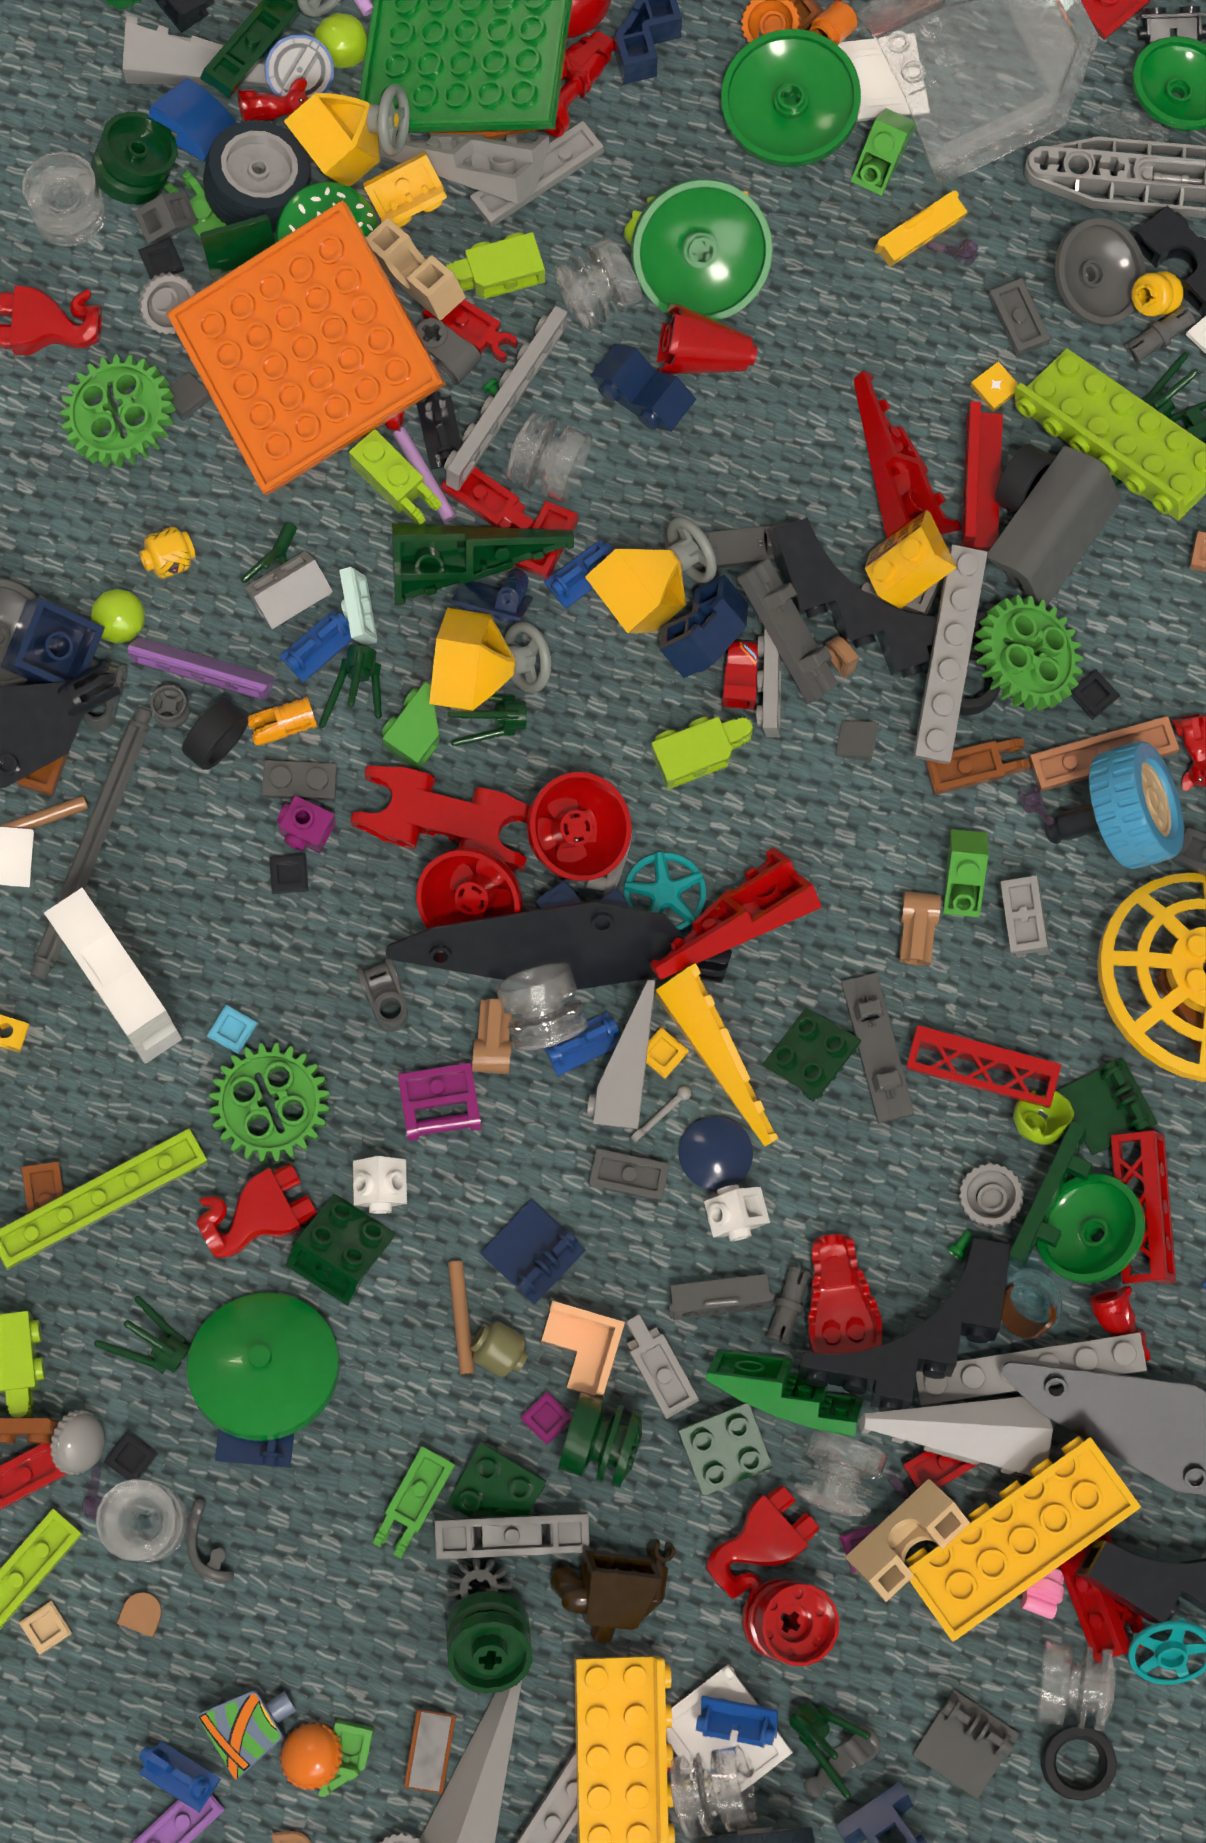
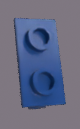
M599 540L550 576L548 580L544 581L545 585L565 609L594 589L585 576L614 551L613 547L608 542L603 544Z
M331 611L283 652L279 658L304 683L354 640L351 638L350 628L348 627L349 622L341 613L336 614L334 611Z
M606 1012L543 1042L542 1046L557 1076H560L614 1050L621 1037L615 1020L611 1019L609 1013Z
M702 1696L701 1716L698 1715L696 1731L702 1732L704 1737L709 1736L730 1740L732 1730L739 1731L737 1742L760 1746L761 1748H765L766 1744L773 1746L774 1738H777L778 1710L761 1705L728 1701L724 1698Z
M162 1741L152 1748L146 1746L139 1756V1759L143 1761V1768L139 1773L141 1776L199 1813L221 1780L218 1776Z

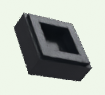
M171 237L138 250L150 279H153L155 275L159 276L161 273L168 274L170 272L175 275L185 271Z
M1097 669L1071 690L1072 699L1092 720L1120 698V694Z
M306 854L269 857L272 894L309 891Z
M126 1432L104 1463L135 1486L158 1454Z

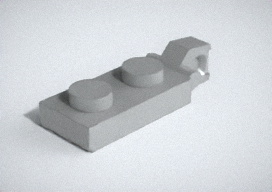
M639 1314L627 1320L625 1324L634 1340L627 1343L630 1355L665 1419L699 1402L698 1396L663 1334H660L657 1327L648 1331Z

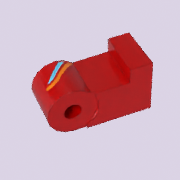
M735 640L728 647L722 707L754 710L756 702L758 642Z

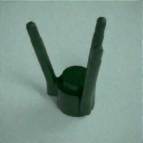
M1186 352L1182 353L1152 390L1141 398V400L1173 422L1181 420L1185 411L1196 406L1199 407L1200 411L1206 409V401L1173 415L1171 413L1175 409L1171 398L1199 374L1197 369L1192 370L1166 393L1161 392L1158 394L1188 358V353Z
M361 645L349 647L347 659H342L340 672L322 713L323 715L319 722L320 728L326 726L346 676L351 679L348 707L352 708L355 705L359 682L368 681L369 676H371L375 717L377 719L382 717L379 678L381 664L375 662L377 652L374 649Z
M493 694L487 700L501 703L496 704L495 711H449L447 714L449 718L495 719V725L502 726V728L454 739L451 741V745L459 746L500 736H515L516 730L526 729V702L515 701V696Z
M140 1296L135 1297V1302L169 1338L162 1335L160 1339H157L129 1320L124 1321V1326L154 1346L150 1354L156 1357V1359L100 1340L94 1342V1346L153 1367L162 1374H164L166 1369L175 1373L182 1363L181 1360L185 1359L190 1350V1347L184 1344L186 1338L175 1332Z
M804 1703L792 1714L789 1722L790 1727L800 1735L799 1740L810 1750L844 1798L848 1799L851 1796L850 1791L816 1744L833 1760L838 1758V1753L825 1740L830 1731V1726L827 1724L829 1721L864 1739H870L871 1734L832 1713L825 1705L817 1709L811 1703Z

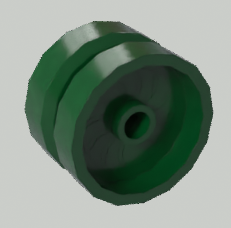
M128 111L115 115L105 124L90 163L92 177L103 192L117 201L137 205L150 202L162 193L168 175L172 170L178 154L176 139L169 128L148 117L145 113Z
M485 1591L476 1592L461 1599L450 1611L446 1622L447 1658L449 1670L455 1680L471 1691L484 1694L503 1692L518 1685L528 1674L533 1661L529 1615L523 1605L508 1594Z

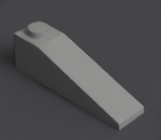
M647 980L598 1084L597 1095H589L587 1116L594 1117V1125L638 1130L655 980Z

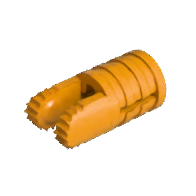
M308 696L247 717L250 729H256V731H253L252 739L254 744L258 746L286 738L292 734H298L301 731H307L310 728H317Z

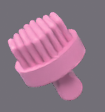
M1058 1569L1053 1570L1022 1592L1023 1597L1020 1602V1608L1053 1619L1057 1612V1604L1062 1602L1064 1594L1062 1571Z

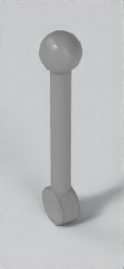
M681 1086L677 1090V1095L630 1138L636 1143L679 1102L688 1100L691 1097L690 1088Z

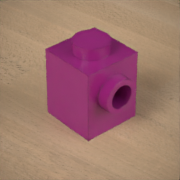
M294 796L290 805L285 803L282 807L277 823L280 824L279 831L281 836L285 837L283 842L298 851H303L306 847L320 854L336 824V818L334 813Z

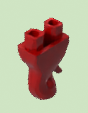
M15 285L14 292H0V316H12L11 325L0 324V348L12 349L14 355L27 356L51 344H61L72 348L92 346L100 342L101 305H84L91 298V291L89 289L76 295L70 303V312L73 317L83 320L80 325H75L60 306L45 292L33 287Z
M292 1164L274 1171L268 1168L247 1182L238 1198L232 1226L226 1234H221L218 1229V1225L227 1214V1206L224 1200L217 1196L201 1197L199 1199L201 1205L211 1206L210 1210L198 1218L196 1224L214 1257L227 1258L235 1256L259 1237H289L301 1231V1225L317 1215L308 1195L289 1204L283 1194L301 1184Z
M783 1485L770 1492L767 1496L763 1494L756 1500L746 1513L744 1525L740 1533L735 1538L717 1546L710 1553L706 1561V1572L730 1599L737 1598L747 1589L751 1590V1594L762 1584L760 1578L751 1572H744L733 1576L729 1570V1566L732 1563L759 1566L786 1564L809 1546L807 1542L812 1539L820 1528L807 1512L793 1525H790L783 1517L782 1513L796 1501Z

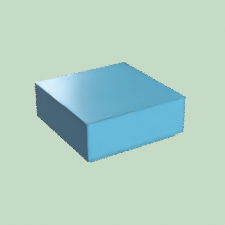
M225 1005L207 1037L235 1054L240 1055L258 1026V1022Z

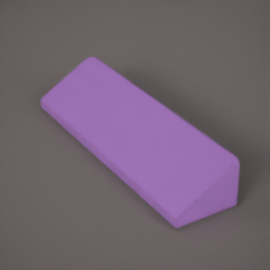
M140 637L130 643L127 648L130 659L134 663L265 701L269 698L275 676Z

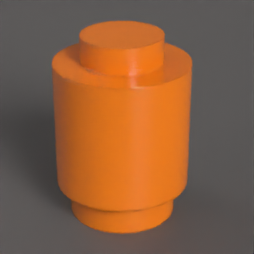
M834 2L813 20L809 31L820 34L839 45L857 28V16L854 10L846 3Z

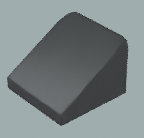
M189 372L168 387L175 396L170 402L176 407L175 413L182 421L211 400L208 391Z
M842 721L835 756L871 763L879 723Z

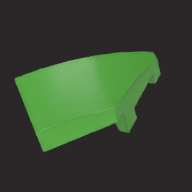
M340 1719L336 1720L334 1731L335 1735L340 1738L339 1743L342 1744V1764L339 1766V1772L335 1774V1778L331 1779L328 1785L322 1786L319 1791L320 1797L329 1795L331 1791L348 1780L351 1781L359 1776V1773L365 1769L375 1727Z

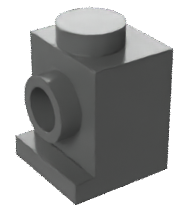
M185 190L160 195L134 211L148 244L173 237L186 228L198 224Z

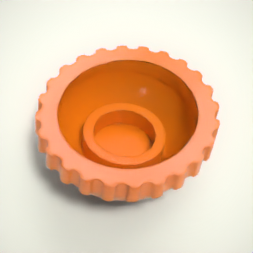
M752 0L751 4L746 6V11L742 14L743 19H741L743 36L747 39L748 43L760 37L759 28L761 33L765 35L777 30L799 29L801 27L799 10L790 0Z
M308 1722L306 1725L301 1724L299 1728L295 1727L294 1731L288 1734V1737L283 1741L284 1744L281 1747L279 1759L281 1760L280 1767L283 1769V1775L287 1776L289 1782L304 1790H315V1788L321 1789L323 1785H328L329 1781L335 1778V1774L339 1772V1766L342 1764L341 1757L343 1752L341 1751L342 1744L339 1743L340 1738L335 1735V1731L318 1722L315 1724Z

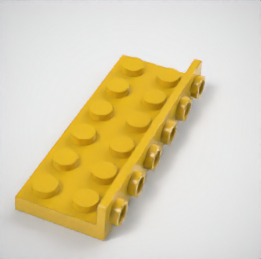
M1079 1435L1061 1448L1065 1456L1054 1464L1047 1458L1030 1470L1034 1478L1021 1486L1018 1480L1002 1490L999 1493L1003 1499L992 1508L987 1503H984L970 1513L968 1517L972 1522L943 1549L938 1546L928 1553L923 1547L905 1560L910 1566L908 1569L914 1575L909 1581L952 1642L1141 1508L1091 1437L1083 1441Z
M659 1655L574 1658L578 1843H675L673 1823H668V1808L674 1806L672 1783L667 1784V1768H672L673 1748L671 1744L666 1743V1728L672 1727V1708L670 1704H666L665 1688H671L670 1665H665L664 1658Z

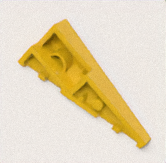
M693 964L656 989L655 997L762 1144L767 1146L777 1141L778 1136L764 1113L765 1109L761 1100L757 1099L749 1083L750 1077L727 1028L724 1026L714 1006L715 1002L712 996L708 995L699 977V974H701L696 964Z

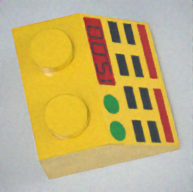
M927 510L873 549L865 566V570L878 597L899 609L906 606L957 568L931 513Z

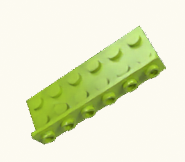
M1068 348L1028 386L1019 383L1014 387L1015 406L1024 417H1032L1043 425L1044 429L1051 436L1060 437L1070 444L1071 448L1101 461L1109 469L1110 476L1114 475L1124 482L1132 493L1136 495L1141 494L1151 501L1160 513L1169 514L1179 521L1206 494V444Z

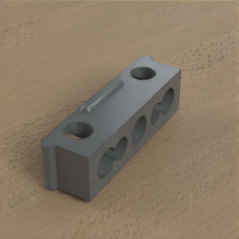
M768 1274L670 1285L672 1305L669 1307V1317L673 1320L770 1309L774 1304V1294L770 1293Z

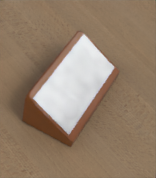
M417 1709L404 1788L443 1794L456 1720L455 1715Z

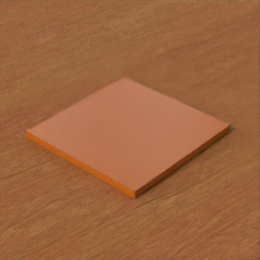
M343 200L166 313L264 495L278 490L446 385L349 206Z

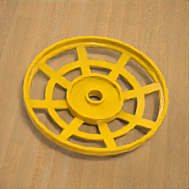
M1200 873L1167 875L1150 881L1135 890L1118 906L1106 924L1100 941L1097 959L1098 981L1104 1003L1113 1022L1130 1044L1159 1067L1180 1077L1206 1082V973L1203 970V964L1206 963V927H1199L1189 931L1175 917L1176 914L1195 909H1205L1206 916V876ZM1193 882L1202 883L1204 899L1183 900L1165 908L1149 894L1158 888L1173 883ZM1136 904L1140 905L1154 918L1142 932L1137 945V951H1114L1115 939L1121 923ZM1161 925L1178 939L1169 954L1149 952L1153 937ZM1114 966H1136L1140 988L1146 1001L1151 1006L1136 1021L1128 1013L1119 995L1114 977ZM1149 967L1166 969L1167 979L1173 991L1163 999L1159 997L1152 983ZM1183 1002L1191 1009L1204 1013L1203 1029L1185 1022L1175 1015L1172 1010ZM1162 1019L1178 1033L1200 1041L1199 1064L1169 1053L1153 1042L1145 1032Z

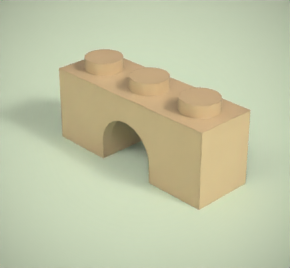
M389 218L383 221L366 237L385 274L439 321L466 298L454 273L433 255L425 259L413 244L410 236Z
M928 1479L845 1558L860 1577L887 1602L914 1576L905 1565L906 1554L913 1545L920 1541L930 1540L943 1549L970 1522L954 1501Z

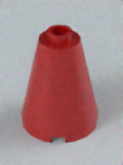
M670 304L666 313L672 314L670 324H662L659 337L657 362L661 363L664 361V364L657 369L658 372L666 374L745 372L748 365H754L757 356V345L753 344L751 336L681 304Z

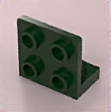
M267 214L200 234L213 283L275 244L270 219Z
M333 1195L297 1238L285 1266L348 1306L356 1296L364 1276L392 1242L395 1233L338 1195Z

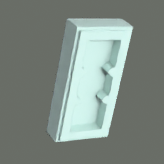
M352 567L339 570L344 594L341 607L345 618L349 622L351 638L363 645L377 643L378 639L366 576Z

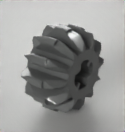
M473 1558L474 1570L471 1572L464 1562L458 1564L459 1569L465 1574L463 1579L454 1574L449 1576V1580L459 1584L460 1589L447 1590V1596H461L462 1599L470 1596L469 1591L473 1590L470 1584L474 1580L481 1584L487 1581L490 1589H486V1591H508L512 1589V1584L509 1582L497 1583L499 1579L507 1574L505 1568H502L492 1575L491 1571L495 1565V1560L490 1558L486 1563L485 1570H481L480 1559Z

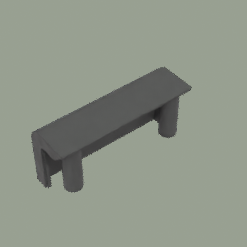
M1065 445L988 552L987 558L998 568L1006 572L1009 581L1013 585H1022L1027 597L1029 595L1033 597L1034 604L1043 599L1047 607L1121 502L1109 469L1098 459Z

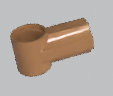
M904 891L902 903H904L902 917H900V923H903L899 962L910 965L930 966L935 927L938 926L941 895Z
M502 999L481 1000L478 1039L474 1040L472 1072L510 1074L512 1042L509 1040L512 1025V1002Z

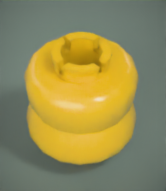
M1168 271L1146 273L1137 279L1132 288L1134 307L1139 313L1147 317L1169 315L1178 309L1183 300L1181 281L1176 275Z

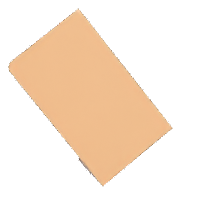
M552 1301L541 1341L577 1352L567 1389L603 1399L625 1322Z

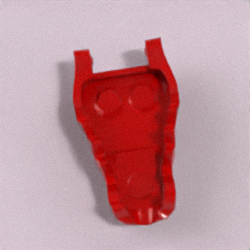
M842 1234L824 1235L817 1238L812 1244L813 1278L808 1315V1336L811 1352L842 1354L862 1352L882 1346L881 1314L875 1298L870 1294L869 1284L864 1273L858 1267L853 1238Z

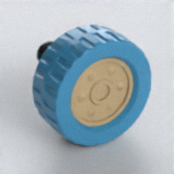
M1143 741L1118 746L1099 753L1093 759L1089 772V789L1092 803L1061 812L1055 817L1052 815L1048 816L1044 821L1046 836L1054 844L1060 843L1061 840L1069 841L1100 831L1113 857L1122 866L1129 869L1145 867L1174 858L1180 853L1184 841L1183 814L1171 773L1159 752L1151 744Z

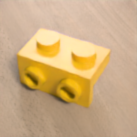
M425 151L363 183L365 191L380 216L381 223L389 218L399 228L409 223L412 219L411 216L423 210L424 212L433 211L443 203L442 200L447 198L445 188Z

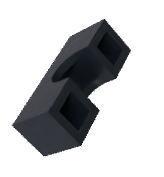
M1167 205L1136 231L1134 239L1139 245L1142 255L1155 268L1171 258H1178L1189 264L1193 274L1184 281L1182 286L1183 297L1204 318L1206 316V239L1198 237L1189 228V224L1184 216L1178 212L1174 213Z

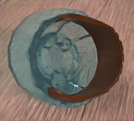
M1032 1268L1019 1269L1011 1275L1005 1286L1001 1316L1003 1324L1011 1333L1021 1338L1032 1339L1046 1331L1052 1330L1060 1322L1062 1299L1059 1288L1050 1277Z

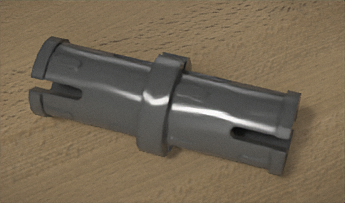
M1182 305L1160 322L1157 320L1149 324L1147 331L1125 344L1126 351L1130 356L1134 354L1133 360L1139 363L1159 347L1166 348L1171 344V339L1196 323L1191 311L1189 310L1185 314L1187 307Z
M789 1266L780 1298L777 1297L774 1302V1306L777 1308L766 1339L771 1341L777 1340V1343L789 1346L797 1315H801L804 1309L801 1303L809 1278L812 1275L810 1272L805 1270L801 1272L800 1268Z

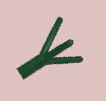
M284 523L272 550L241 577L242 583L247 582L261 569H268L277 558L280 565L287 562L286 553L297 531V527L294 524Z

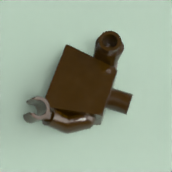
M651 1539L646 1547L649 1558L585 1550L581 1578L577 1576L570 1565L559 1564L551 1571V1589L562 1599L561 1602L564 1609L568 1612L582 1614L585 1623L592 1625L590 1635L594 1640L602 1643L611 1642L616 1628L628 1630L638 1628L643 1617L648 1616L663 1602L669 1570L665 1567V1563L674 1557L675 1547L672 1543L665 1542L664 1553L660 1556L658 1552L660 1546L659 1539Z

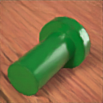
M496 378L491 379L483 387V391L485 393L489 392L495 397L500 390L496 385L498 380Z
M966 1230L955 1246H949L947 1249L948 1253L954 1255L957 1260H963L965 1257L963 1252L975 1237L974 1234Z

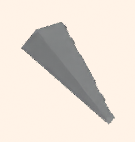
M127 16L123 52V73L126 83L179 84L186 78H189L198 85H209L200 79L202 71L224 45L196 36L187 38L169 35V28L161 25L155 31L137 25L136 17ZM264 62L263 64L258 63L240 86L269 87L265 78Z
M408 134L402 151L395 156H390L383 151L378 137L379 154L382 157L403 163L425 151L439 177L519 204L536 189L550 144L549 136L539 135L536 141H519L517 135H507L506 141L485 138L484 134H431L428 140H412L411 135Z
M1024 1397L865 1413L858 1420L862 1433L868 1434L874 1431L891 1436V1441L901 1444L909 1441L923 1445V1450L974 1465L983 1462L1000 1467V1472L1010 1475L1018 1472L1032 1476V1479L1034 1476L1030 1470L1049 1458L1053 1432L1050 1418L1038 1412Z
M522 1680L518 1685L510 1689L495 1693L420 1837L422 1843L496 1842Z

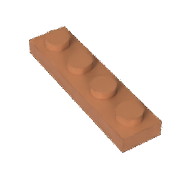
M1162 717L1031 754L1029 761L1039 792L1088 779L1093 759L1099 753L1118 746L1143 741L1151 744L1161 757L1178 753L1179 746L1169 717Z

